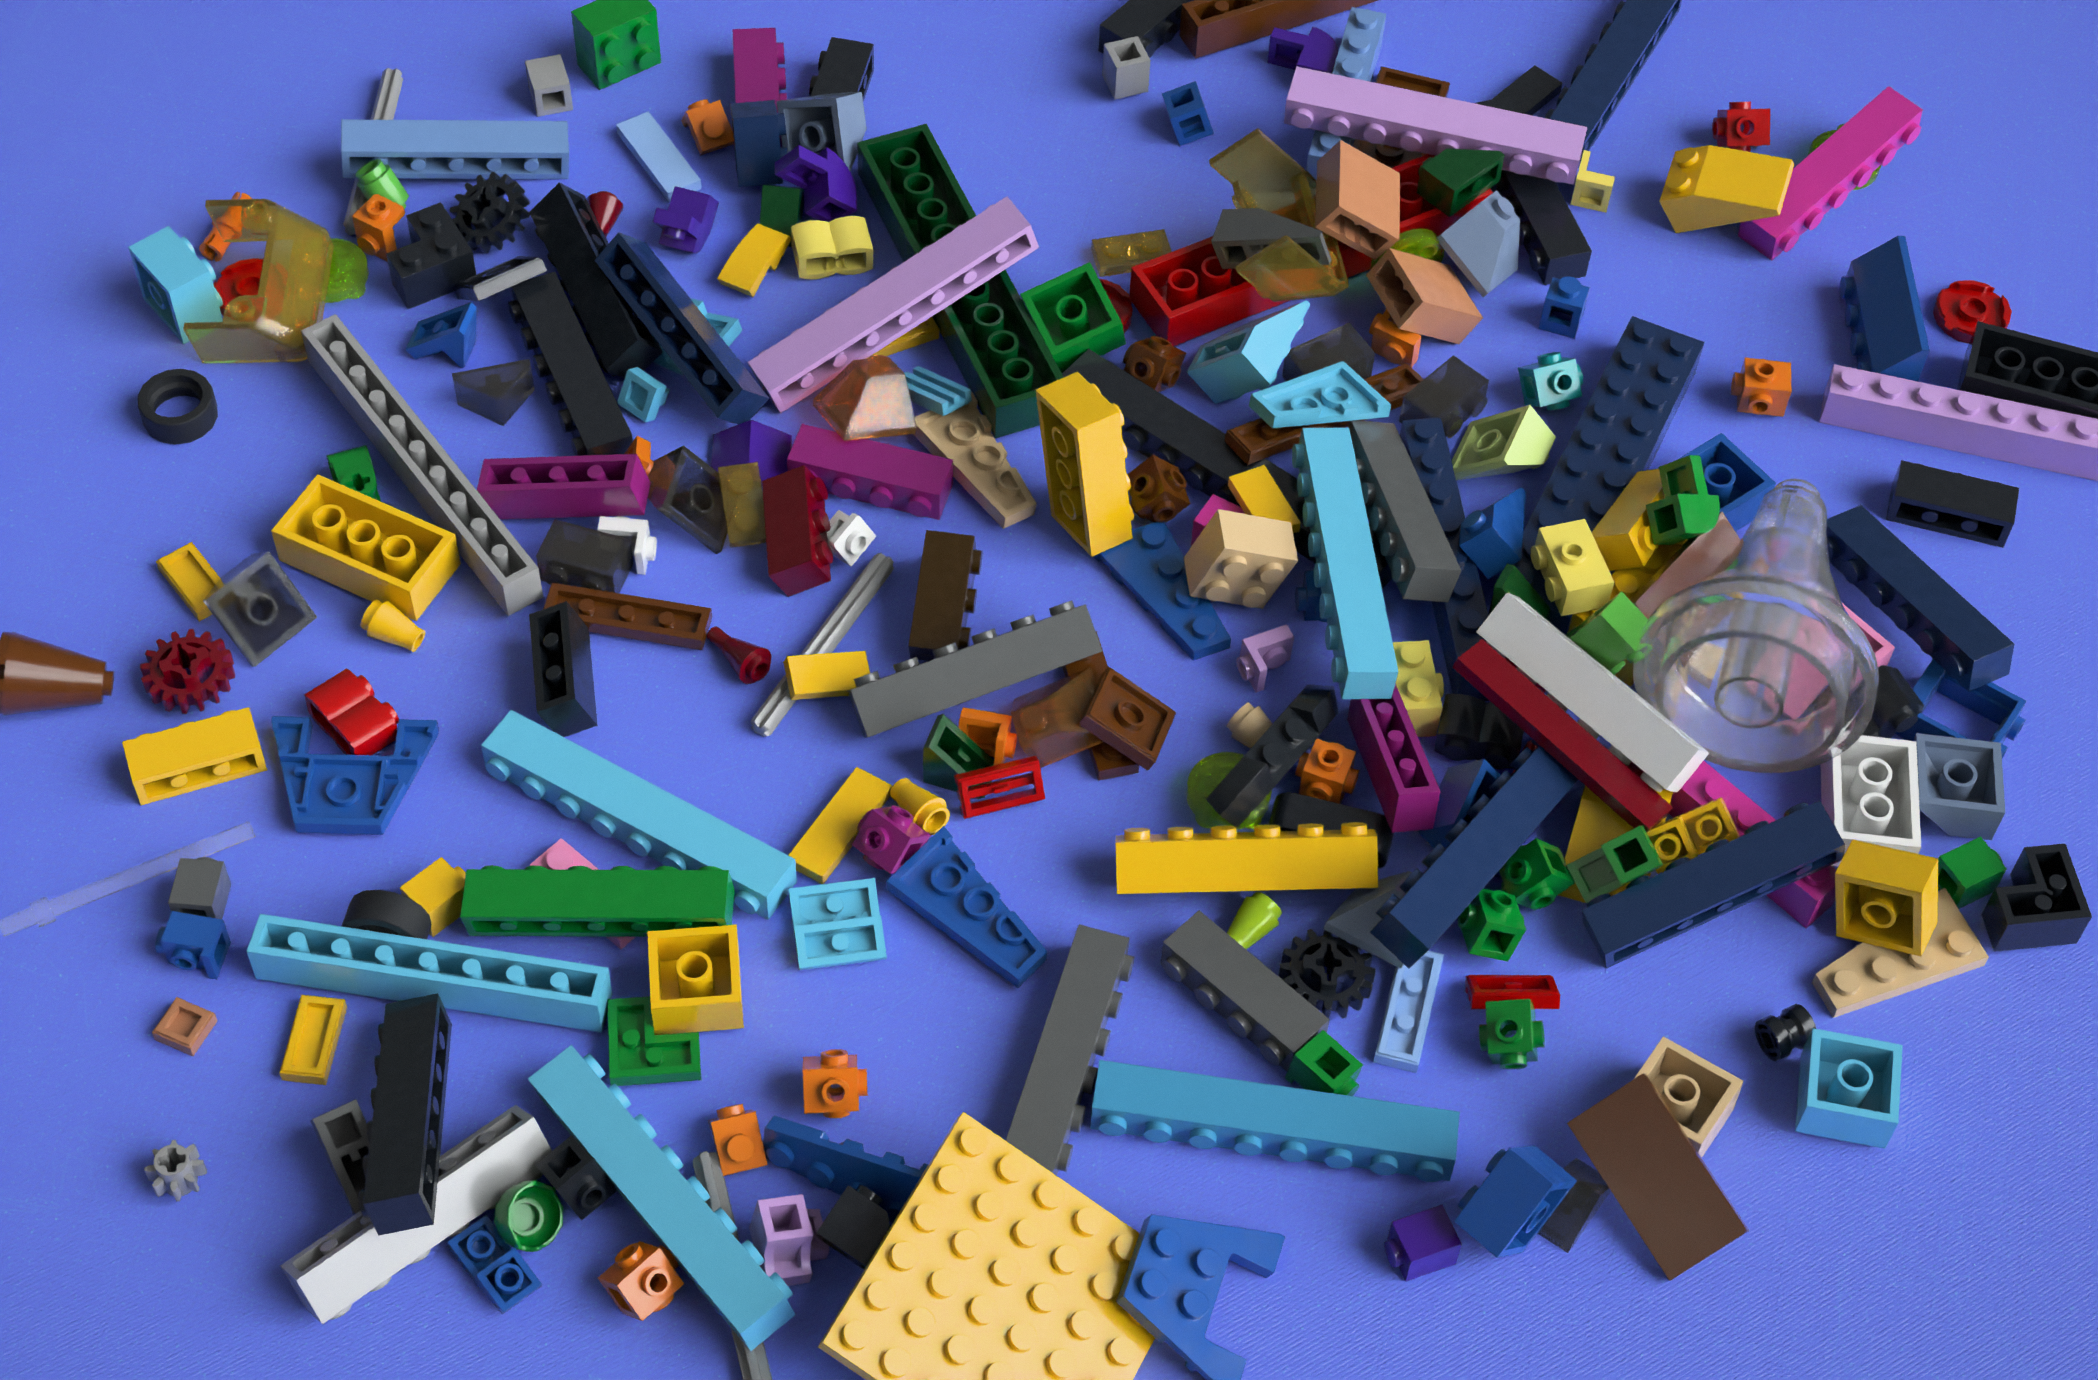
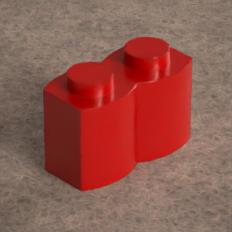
M346 668L304 694L307 710L311 717L327 735L333 738L345 755H373L396 740V724L399 723L397 713L388 702L381 703L374 697V690L363 675L357 677Z

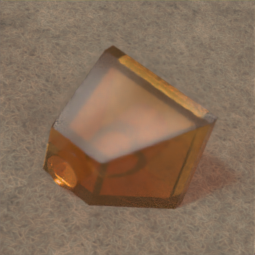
M872 355L868 359L853 360L813 400V406L844 441L916 434L917 426L906 376L887 356Z
M1090 667L1017 697L1013 701L1011 716L1020 746L1028 757L1036 756L1039 759L1040 768L1104 742L1079 725L1080 719L1097 685Z

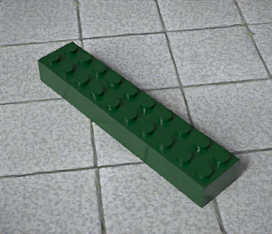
M927 124L857 142L858 175L903 262L976 216ZM1004 270L932 316L963 378L977 399V405L992 425L991 432L995 438L1039 426L1036 389L1064 378L1007 271Z

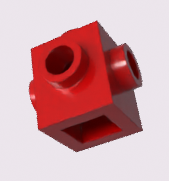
M1729 102V110H1717V117L1713 119L1712 134L1713 138L1717 139V146L1751 152V146L1770 145V108L1751 109V102Z

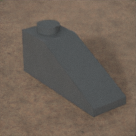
M1261 208L1223 209L1211 240L1222 269L1330 265L1331 256L1322 231Z
M356 1099L310 1120L353 1215L361 1211L359 1192L365 1189L366 1182L363 1170V1157L369 1154L370 1147L367 1136V1123Z

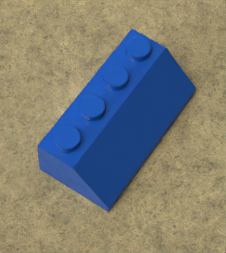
M1896 236L1851 261L1847 275L1841 277L1839 294L1840 298L1846 301L1845 325L1846 327H1851L1850 350L1852 356L1857 357L1858 364L1856 369L1918 381L1930 349L1906 237Z

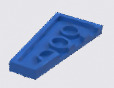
M1154 522L1132 529L1133 539L1093 556L1098 562L1102 560L1110 568L1111 576L1121 586L1125 584L1134 593L1136 602L1146 612L1150 610L1161 622L1160 627L1193 661L1230 648L1231 638L1210 601L1190 596L1184 555L1165 522Z
M943 826L887 880V890L1015 987L1019 988L1047 960V950L1019 916L1006 907L1000 899V893L991 882L987 883L975 869V863L965 851H960L952 841L953 836Z
M775 1115L764 1129L763 1146L765 1155L773 1164L781 1168H788L809 1179L814 1185L820 1188H827L839 1195H842L848 1185L857 1190L860 1184L867 1187L883 1199L880 1207L887 1211L889 1221L892 1224L928 1164L924 1163L919 1170L904 1165V1157L891 1152H886L883 1157L866 1153L862 1143L846 1139L838 1144L829 1141L825 1131Z

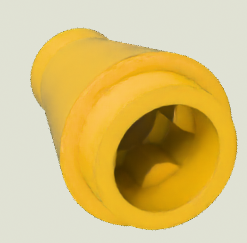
M378 599L369 605L360 623V627L367 631L368 637L404 647L412 652H415L421 645L426 633L425 630L414 624L390 601L383 603Z
M908 778L898 780L891 788V798L897 802L899 807L912 814L914 817L913 822L931 836L935 835L943 826L945 827L949 820L950 812L944 799L917 786Z

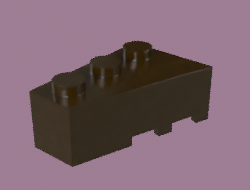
M926 530L908 645L910 658L917 657L918 660L930 661L935 659L933 650L955 642L958 650L970 646L971 628L966 627L968 613H974L977 589H973L975 575H980L983 551L976 550L975 536Z

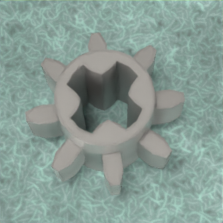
M172 1140L170 1145L164 1146L160 1150H152L154 1165L145 1167L144 1171L148 1180L153 1181L152 1187L156 1196L160 1197L167 1192L174 1196L176 1201H180L182 1196L189 1194L191 1191L198 1192L200 1190L197 1184L198 1176L207 1174V1169L204 1161L198 1159L200 1155L194 1144L185 1149L183 1146L178 1145L176 1140Z

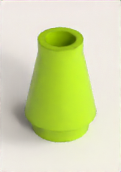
M1255 892L1251 897L1247 896L1244 898L1227 934L1247 950L1279 925L1278 918L1282 915V911L1267 895Z

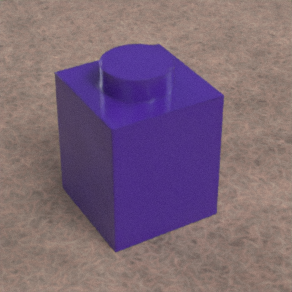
M1443 1205L1392 1221L1387 1241L1384 1242L1385 1253L1389 1263L1393 1268L1399 1267L1405 1282L1455 1265L1462 1246Z

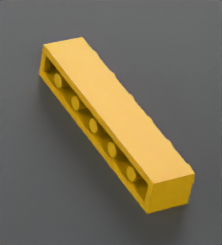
M1366 823L1341 824V830H1324L1322 824H1300L1297 826V831H1280V826L1257 825L1254 826V832H1237V827L1214 826L1211 827V833H1193L1192 827H1171L1167 829V834H1150V829L1128 828L1124 830V835H1116L1115 840L1117 894L1378 888L1377 834L1374 829H1367Z

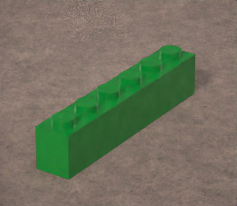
M489 865L481 869L466 870L460 918L469 936L648 937L647 931L732 925L735 889L729 870H722L713 866H704L698 870H678L671 866H660L654 870H635L628 866H616L611 870H592L585 866H572L567 870H548L542 866H528L524 869H504L499 866Z

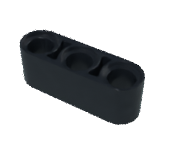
M1290 792L1277 795L1268 824L1280 826V831H1297V826L1300 824H1322L1324 830H1341V824L1366 823L1367 829H1374L1377 834L1378 869L1384 867L1387 863L1394 836L1385 815Z

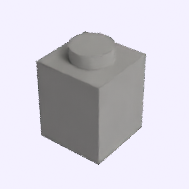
M1138 36L1104 44L1102 76L1114 99L1148 92L1151 60Z
M561 54L526 60L528 87L537 117L573 110L570 83Z

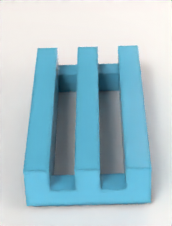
M920 366L913 368V374L909 372L901 374L902 380L896 377L890 380L892 393L942 416L972 401L971 389Z

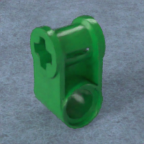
M366 445L327 455L329 469L334 482L381 502L377 491V480Z

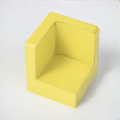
M1584 150L1570 205L1606 213L1615 177L1587 171L1591 152Z

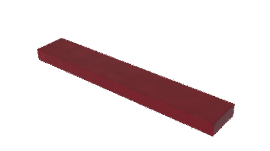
M1483 639L1456 659L1452 667L1632 828L1643 826L1646 833H1648L1670 813L1673 807Z

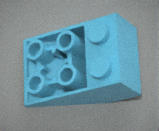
M1306 300L1255 319L1201 345L1187 371L1188 375L1215 404L1231 398L1238 399L1245 393L1256 389L1263 390L1268 388L1276 380V372L1282 360L1290 352V344L1296 332L1303 326V318L1310 303Z

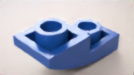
M487 1215L447 1242V1247L502 1314L542 1287V1283L516 1248L511 1249L498 1235L496 1227Z

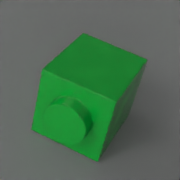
M1980 836L1939 856L1938 891L1946 888L1954 903L1960 909L1993 893L2007 868L2003 865L1999 854L1995 850L1990 849Z

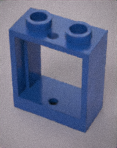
M1932 659L1913 687V691L1925 707L1918 714V720L1911 728L1904 732H1895V734L1908 741H1914L1916 733L1968 739L1922 714L1937 691L1999 724L1990 742L2001 743L2003 758L2008 749L2007 746L2003 745L2005 739L2008 738L2014 741L2026 719L2020 717L2026 700L1992 682L1968 692L1956 679L1951 678L1941 665Z

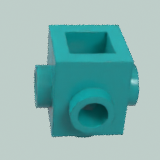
M1552 352L1537 356L1538 363L1518 367L1525 405L1534 407L1546 406L1547 410H1556L1570 406L1569 400L1582 397L1583 374L1580 366L1576 364L1575 358L1561 357L1560 352Z

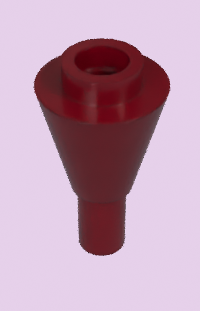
M600 191L589 195L587 201L605 237H607L624 207L614 194Z
M717 626L712 627L707 633V639L722 650L723 655L743 683H755L763 679L769 672L771 653L768 649L734 637L732 638Z

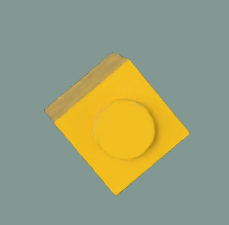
M442 857L400 887L401 895L421 905L430 915L432 925L429 934L432 937L461 916L466 872L461 867H451Z

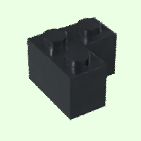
M441 202L406 215L411 244L386 253L392 285L407 309L454 292L453 286L455 283L476 275L473 251Z
M2066 844L2024 847L2010 873L2014 886L1995 888L1981 914L1993 951L2077 944L2092 915Z

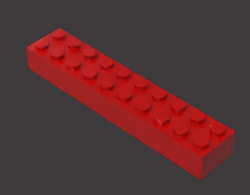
M1426 154L1392 167L1393 170L1400 173L1399 240L1390 248L1410 254L1438 243L1436 238L1491 195L1493 193L1492 190L1489 188L1454 215L1448 217L1416 193L1419 181V168L1426 159L1434 158L1435 155ZM1316 197L1274 213L1317 229L1315 228ZM1322 231L1331 256L1330 265L1222 269L1211 242L1212 236L1131 267L1129 296L1155 335L1172 343V346H1176L1372 269L1386 251L1374 260Z

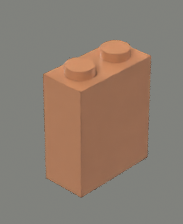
M1340 140L1317 161L1315 228L1376 260L1399 240L1400 173Z
M1389 248L1366 274L1399 329L1460 344L1483 319L1450 265Z

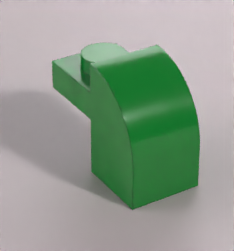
M1689 455L1658 467L1665 498L1646 505L1653 543L1673 545L1711 531L1719 518L1720 502L1719 495H1708L1701 457Z
M1638 826L1566 866L1585 903L1588 904L1589 901L1597 896L1609 894L1629 884L1636 878L1648 875L1662 867L1663 863L1644 827Z

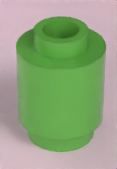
M381 159L368 162L356 172L357 186L367 201L374 194H379L403 206L404 209L406 208L405 202L409 197L408 193L390 166L384 165Z

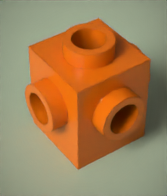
M1745 357L1740 373L1734 372L1731 383V395L1737 396V412L1784 416L1792 392L1791 363Z
M1316 738L1310 754L1304 752L1296 768L1295 775L1301 777L1299 794L1341 804L1345 793H1353L1360 770L1353 768L1356 751L1347 749L1339 743L1326 742Z
M830 1049L821 1052V1056L803 1057L804 1114L823 1113V1116L827 1118H843L849 1116L852 1111H859V1096H868L867 1069H858L857 1054L848 1055L846 1050Z
M641 1241L623 1248L616 1255L615 1263L598 1277V1280L622 1314L640 1321L646 1319L652 1312L660 1311L670 1304L674 1298V1293L684 1285V1282L675 1271L679 1266L678 1262L670 1251L662 1245L656 1247Z

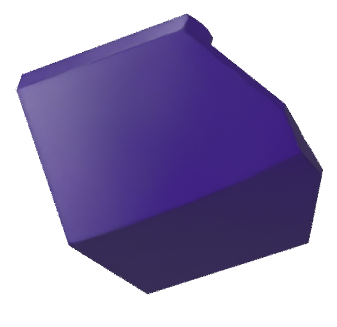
M754 420L746 421L713 434L711 481L719 482V480L736 485H762L763 480L787 472V458L792 448V435Z

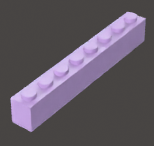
M1296 66L1286 99L1284 124L1293 125L1298 128L1322 131L1336 136L1355 138L1373 144H1383L1435 156L1446 148L1501 151L1505 154L1502 170L1572 185L1575 182L1587 131L1585 126Z
M1007 196L996 204L990 205L985 211L963 225H959L935 243L926 246L899 266L893 267L888 273L874 282L860 288L855 294L838 305L829 308L802 328L796 329L789 336L769 349L762 351L747 363L758 383L781 414L1038 249L1039 245L1032 227Z
M1833 365L1823 394L1819 423L2098 481V419L1851 367Z

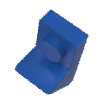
M470 302L418 321L405 350L415 359L430 354L435 355L443 350L459 367L464 368L476 342L477 307Z

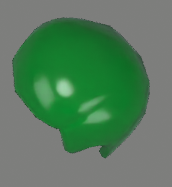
M536 1180L521 1181L506 1189L495 1205L494 1224L498 1235L509 1246L521 1251L536 1252L553 1242L562 1228L563 1206L554 1187Z

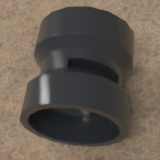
M1796 1003L1783 1009L1778 1017L1770 1015L1756 1021L1755 1035L1765 1055L1771 1060L1777 1061L1789 1056L1795 1047L1802 1050L1812 1028L1816 1029V1025L1809 1012L1802 1005Z

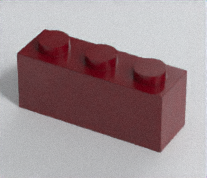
M805 465L763 480L769 577L788 597L830 582V564L833 563V554L828 545L827 532L830 531L831 526L825 512L824 500L828 499V492L823 480L820 477L816 478Z

